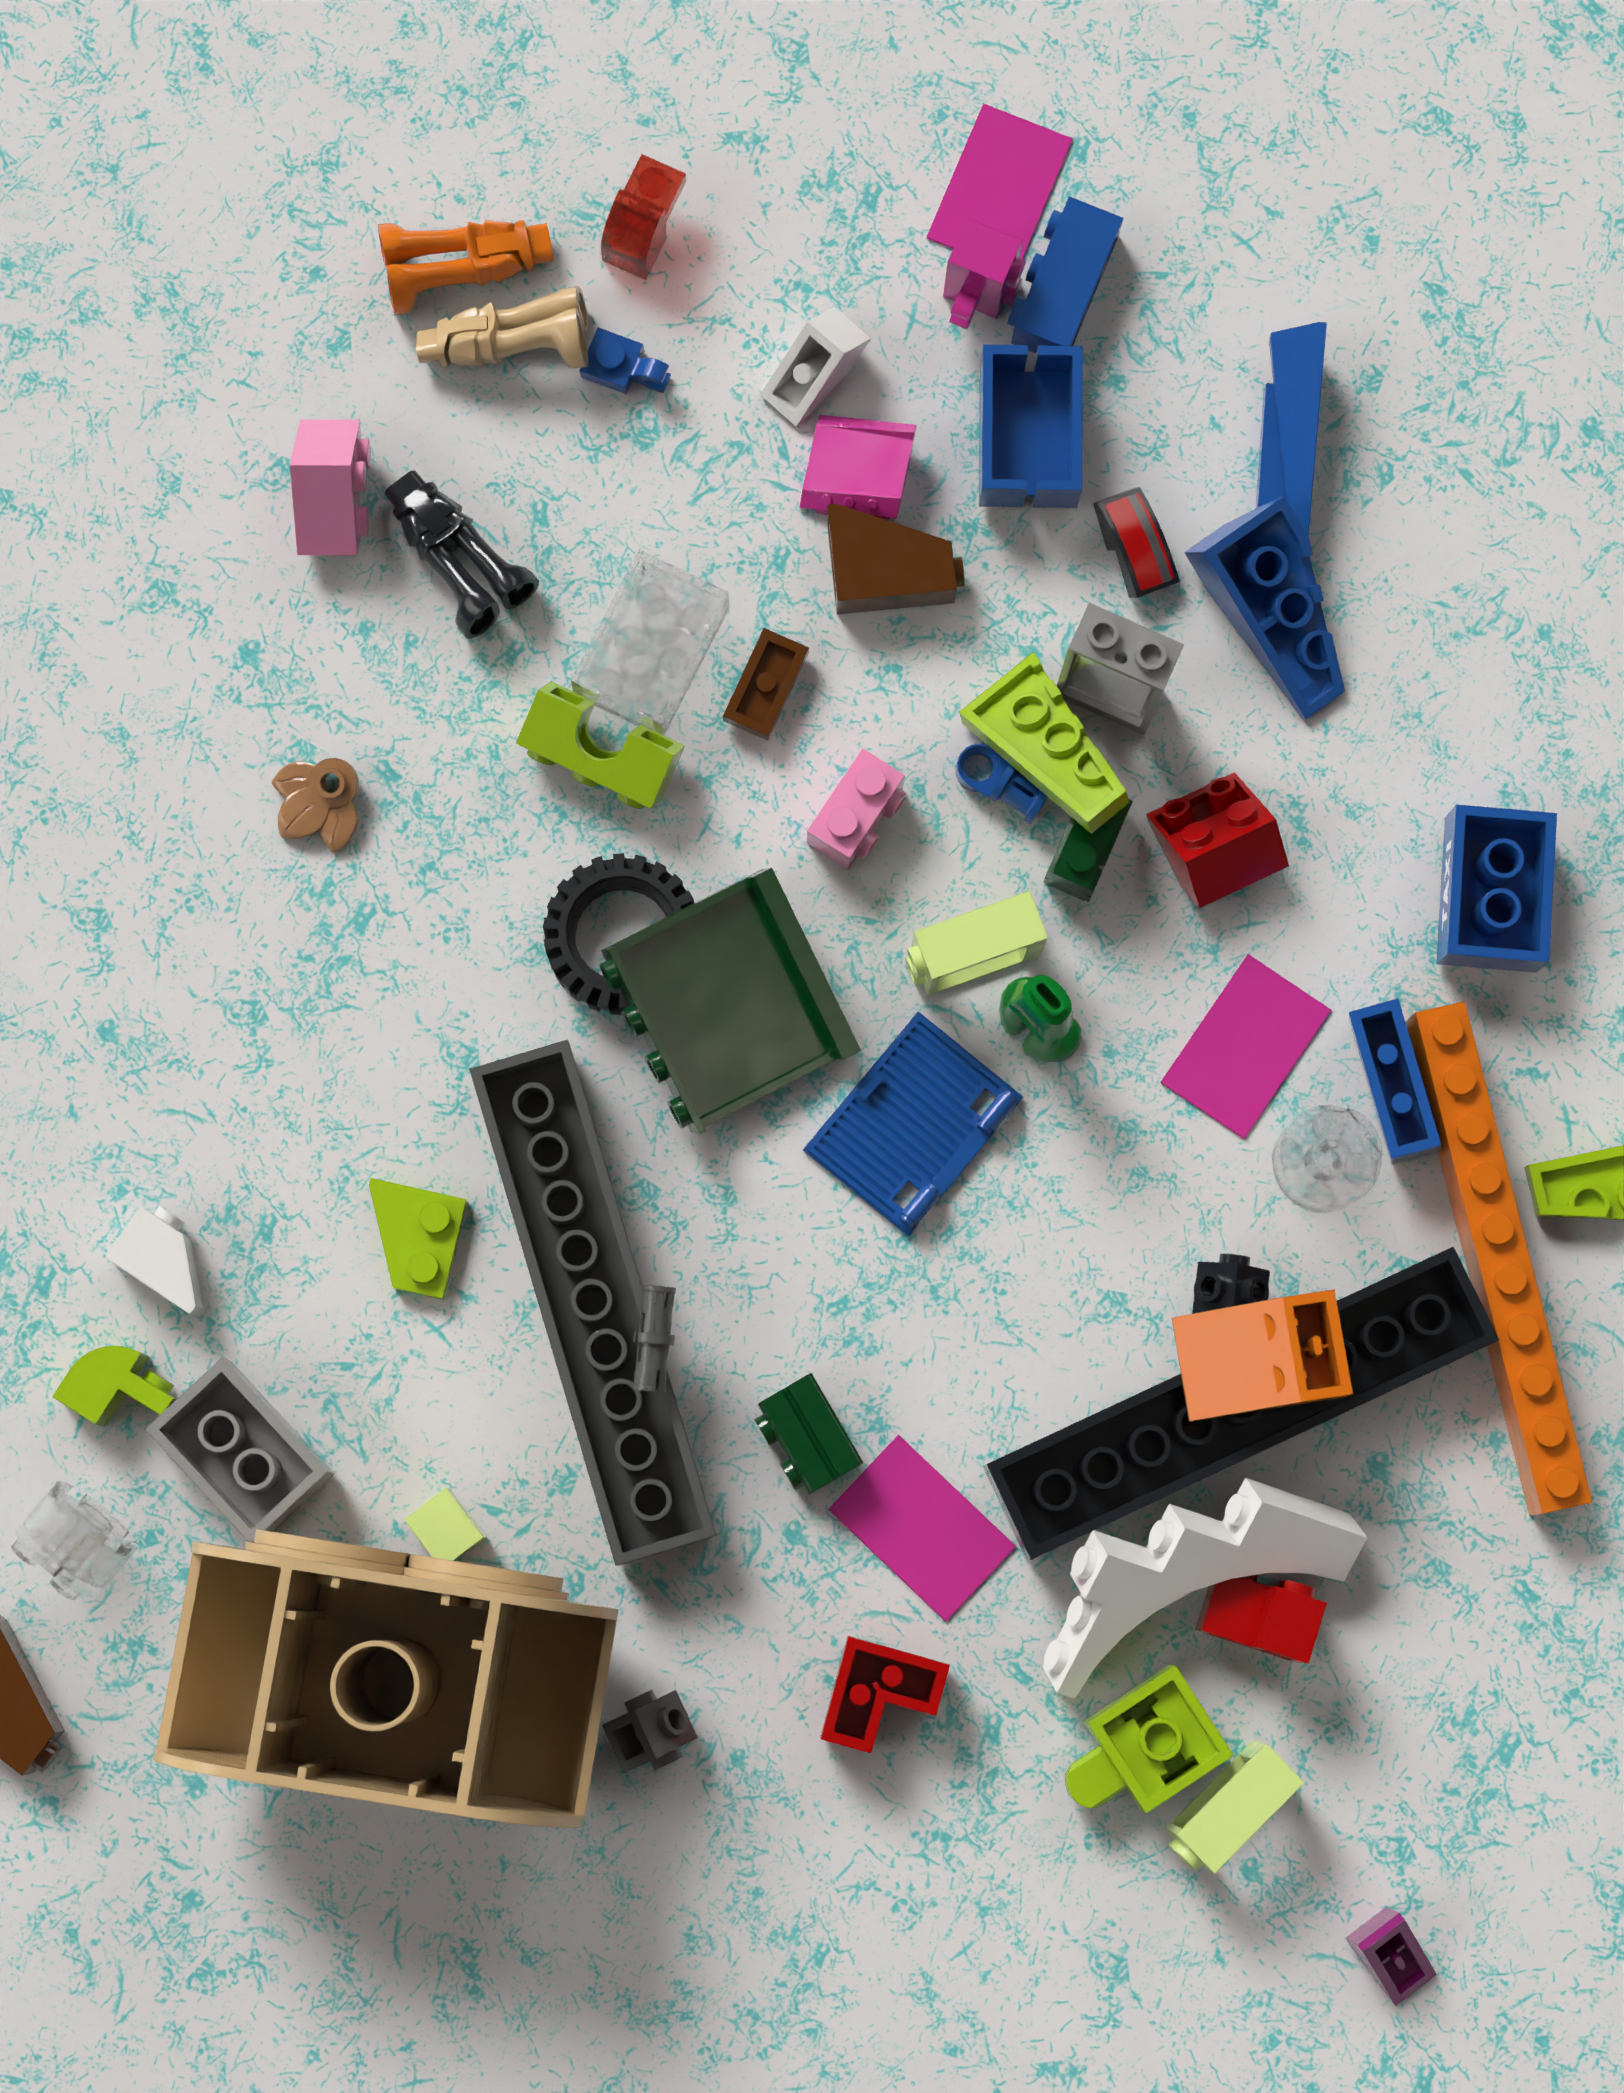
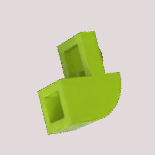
M123 1346L100 1347L83 1355L73 1364L52 1396L94 1424L104 1427L126 1394L159 1415L177 1400L176 1397L169 1394L175 1385L149 1369L143 1377L139 1375L149 1356Z

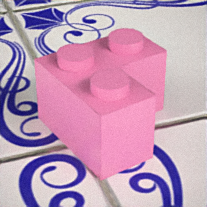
M300 420L290 461L297 555H357L361 536H369L368 506H360L359 492H365L366 469H370L371 447L369 439H361L360 420Z

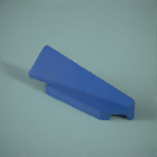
M1316 322L1271 332L1269 348L1273 383H1266L1263 392L1256 508L1280 496H1284L1308 537L1326 322Z

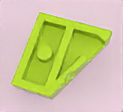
M370 1178V1193L392 1287L396 1290L444 1300L468 1201L455 1196Z

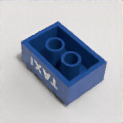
M1456 804L1447 814L1444 824L1436 964L1537 973L1549 963L1557 813Z

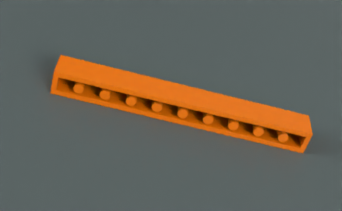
M1465 1001L1415 1012L1405 1023L1440 1138L1441 1151L1438 1152L1469 1279L1499 1338V1341L1488 1345L1487 1350L1529 1515L1544 1514L1593 1503Z

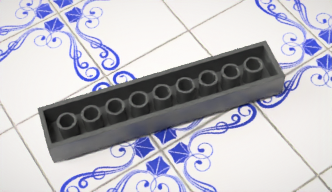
M568 1039L470 1068L473 1084L615 1566H622L716 1537V1531L668 1371H666V1392L632 1389L638 1342H633L634 1331L639 1332L643 1294L642 1284Z

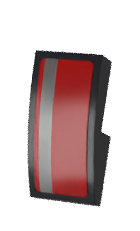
M1140 487L1129 489L1093 503L1106 549L1115 550L1129 598H1139L1180 582L1162 529Z

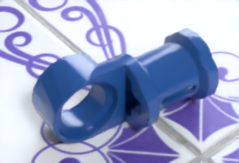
M973 744L966 747L960 753L955 766L958 782L965 789L972 792H980L994 802L999 799L1024 814V821L1031 825L1047 801L1048 796L988 745ZM973 755L986 757L992 765L991 776L983 781L971 779L964 770L965 761Z

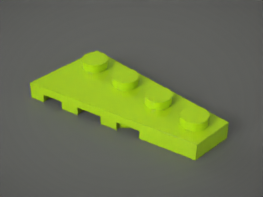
M1034 652L959 711L962 723L1091 834L1129 803L1125 788L1097 746L1093 745L1085 732L1084 726L1076 714L1071 712L1063 700L1062 693L1054 681L1049 679Z
M1624 1145L1530 1164L1524 1167L1536 1217L1624 1220Z

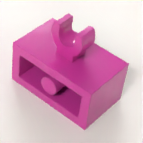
M967 217L947 262L943 297L955 301L950 312L952 315L949 323L967 330L975 311L997 319L1003 304L1010 307L1013 305L1023 279L1020 277L1026 264L1025 260L1019 258L1022 245L1021 239Z

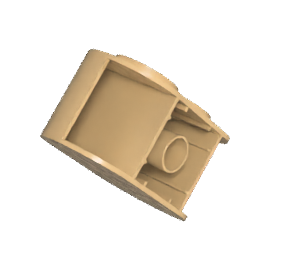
M256 1529L254 1541H245L244 1548L192 1542V1557L158 1743L154 1749V1761L170 1767L216 1777L469 1818L540 1827H583L619 1609L568 1600L569 1593L562 1592L564 1578Z

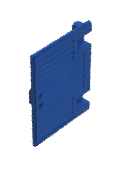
M918 1011L804 1147L803 1151L909 1237L933 1205L939 1201L996 1132L1000 1124L1023 1099V1096ZM985 1089L996 1099L980 1116L970 1106ZM909 1182L919 1192L903 1209L893 1199Z

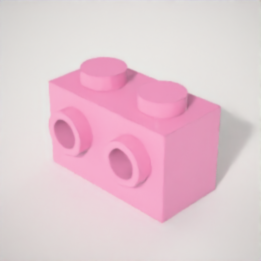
M862 748L807 830V844L849 870L857 857L864 861L880 836L874 831L884 816L889 819L894 817L907 796L902 791L905 775Z

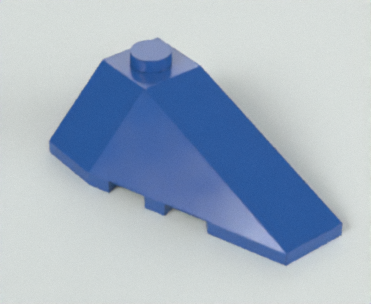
M1280 496L1224 524L1184 552L1210 596L1302 719H1307L1345 692L1333 637L1327 631L1321 601H1324L1321 586L1316 585L1310 556L1313 555L1310 540L1284 496Z

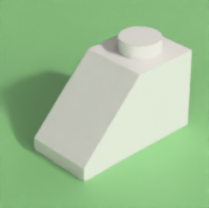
M836 307L827 310L806 322L760 395L795 426L800 425L847 376L871 338Z
M140 1206L105 1258L188 1314L199 1318L204 1308L192 1241L179 1232L184 1222L160 1206L154 1214Z

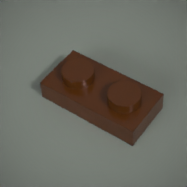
M763 628L723 714V721L769 741L809 654V647Z

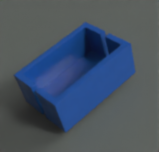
M983 344L979 379V507H1023L1025 498H1033L1034 508H1077L1082 493L1083 346L1038 345L1033 372H1024L1028 356V345Z

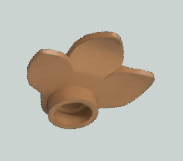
M328 758L320 761L317 765L303 761L292 762L284 766L272 780V785L280 794L287 797L281 805L278 814L280 836L285 839H297L312 835L318 831L325 845L332 852L336 853L343 849L351 840L359 821L357 810L353 803L359 789V778L354 767L345 760ZM330 774H335L340 782L338 790L334 793L329 792L325 785L326 778Z

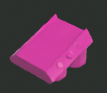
M819 415L799 508L813 509L818 514L827 515V505L839 504L888 521L891 518L897 519L917 425Z

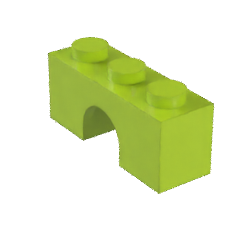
M552 681L538 689L516 741V744L528 749L527 755L530 758L545 765L552 766L557 763L573 771L572 777L577 781L591 787L605 786L617 792L616 797L618 800L637 809H643L645 806L651 809L663 798L685 745L640 724L628 734L622 750L608 751L602 749L593 741L588 729L589 718L596 702Z

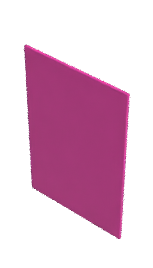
M983 103L926 238L953 249L968 217L1021 239L1022 245L1019 258L1023 259L1073 138Z
M1247 954L1160 1083L1245 1139L1331 1009Z
M899 1434L828 1509L945 1621L960 1608L1016 1547Z

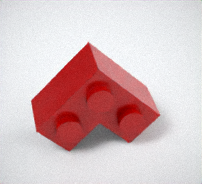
M1258 1575L1233 1578L1208 1586L1195 1630L1291 1662L1309 1664L1327 1605L1326 1602L1314 1599L1315 1588L1291 1580H1278L1277 1586H1267L1257 1583Z
M847 1636L820 1739L872 1753L885 1702L937 1716L950 1664Z

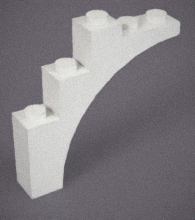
M1248 1478L1244 1479L1237 1494H1234L1229 1499L1223 1521L1169 1504L1161 1520H1158L1153 1525L1147 1547L1092 1530L1085 1546L1077 1550L1070 1573L1081 1594L1072 1600L1068 1608L1067 1620L1057 1640L1049 1644L1042 1667L1057 1694L1075 1699L1095 1667L1127 1633L1161 1608L1193 1591L1229 1579L1265 1573L1312 1574L1344 1582L1364 1546L1367 1536L1347 1512Z

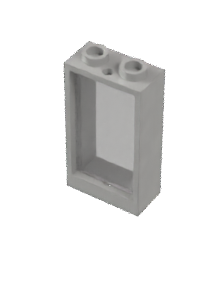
M1089 603L1068 648L1057 687L1062 693L1064 700L1145 735L1184 644Z

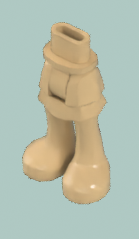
M579 286L562 288L551 295L511 309L495 310L492 302H490L481 309L473 307L456 314L451 320H448V317L438 320L437 328L417 331L416 352L419 363L440 360L442 367L450 366L451 362L464 366H483L484 363L500 364L502 358L526 350L554 348L558 350L568 367H588V349L585 334L589 332V321L582 289Z

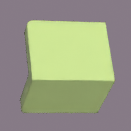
M446 1487L404 1519L434 1558L454 1561L472 1546L480 1544L487 1538L454 1493Z

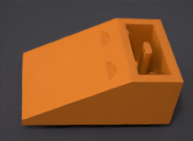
M1335 1289L1275 1298L1171 1318L1189 1421L1337 1399L1353 1394Z

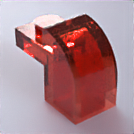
M641 154L624 190L619 189L609 212L601 240L602 261L647 280L667 239L666 222L686 183V173Z

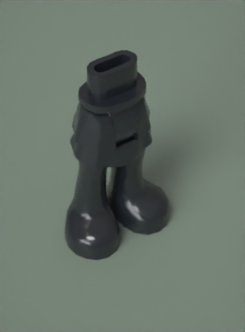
M412 470L386 489L385 495L395 507L392 513L401 522L409 546L416 547L420 560L427 561L443 578L458 601L455 622L466 639L475 638L488 630L498 619L500 609L498 603L489 592L478 584L453 555L452 552L458 547L479 569L504 608L508 610L514 609L535 593L539 586L537 577L526 567L511 565L503 560L479 535L472 525L473 519L462 513L463 507L438 491L434 482L425 483L421 476L415 470Z

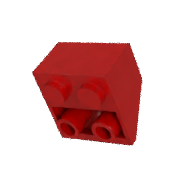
M1235 772L1228 776L1214 779L1206 786L1181 798L1169 800L1162 807L1146 814L1148 823L1179 884L1199 909L1289 867L1276 818Z

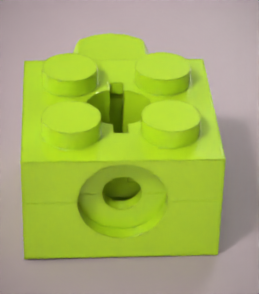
M1168 1664L1083 1720L1098 1746L1069 1765L1065 1773V1787L1068 1795L1076 1803L1086 1808H1098L1127 1790L1139 1810L1147 1814L1234 1755L1177 1666Z

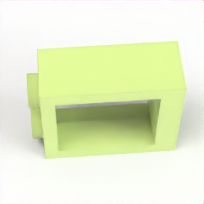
M1027 891L915 931L911 948L907 949L909 957L905 958L914 985L923 984L927 996L1041 956L1048 936L1031 891Z
M1252 1740L1166 1827L1168 1832L1174 1837L1168 1846L1196 1872L1201 1867H1204L1215 1874L1305 1782L1268 1744Z

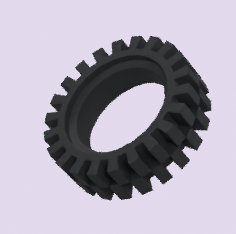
M624 853L613 854V859L603 860L602 856L591 859L592 865L586 868L580 865L572 871L573 876L568 881L563 879L557 886L558 893L555 898H550L547 905V918H544L543 924L545 951L562 987L565 986L570 995L578 1002L582 1000L588 1004L589 1008L600 1011V1009L608 1010L611 1015H621L622 1010L627 1008L628 1005L621 990L618 989L613 992L604 976L591 969L578 952L575 935L577 924L583 911L593 900L603 894L617 890L634 891L647 896L656 902L666 917L694 903L690 891H686L683 881L676 874L672 876L668 873L666 866L657 861L655 865L647 862L646 857L635 855L634 859L625 858Z

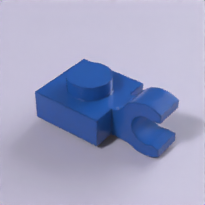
M597 327L588 349V367H581L579 370L581 378L627 394L631 382L638 383L656 392L664 393L671 374L667 373L668 364L654 358H642L645 351L643 343Z

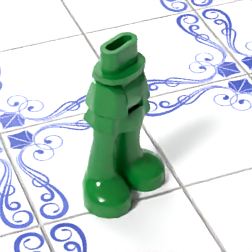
M1045 975L1017 978L1007 985L1001 994L999 1006L1000 1020L1005 1032L1010 1035H1017L1028 1028L1030 1032L1024 1039L1022 1047L1024 1053L1033 1059L1044 1062H1062L1071 1057L1080 1045L1082 1029L1078 1021L1073 1018L1071 1000L1063 987L1054 979Z

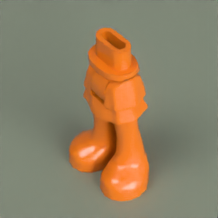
M485 220L483 224L468 222L465 227L428 231H409L394 223L378 224L381 252L387 272L394 316L410 312L417 294L427 289L477 283L482 286L491 280L499 283L523 271V262L526 272L533 271V264L554 261L547 223L526 226L524 220H519L515 224L512 222ZM458 251H466L467 258L450 261L404 264L412 258Z

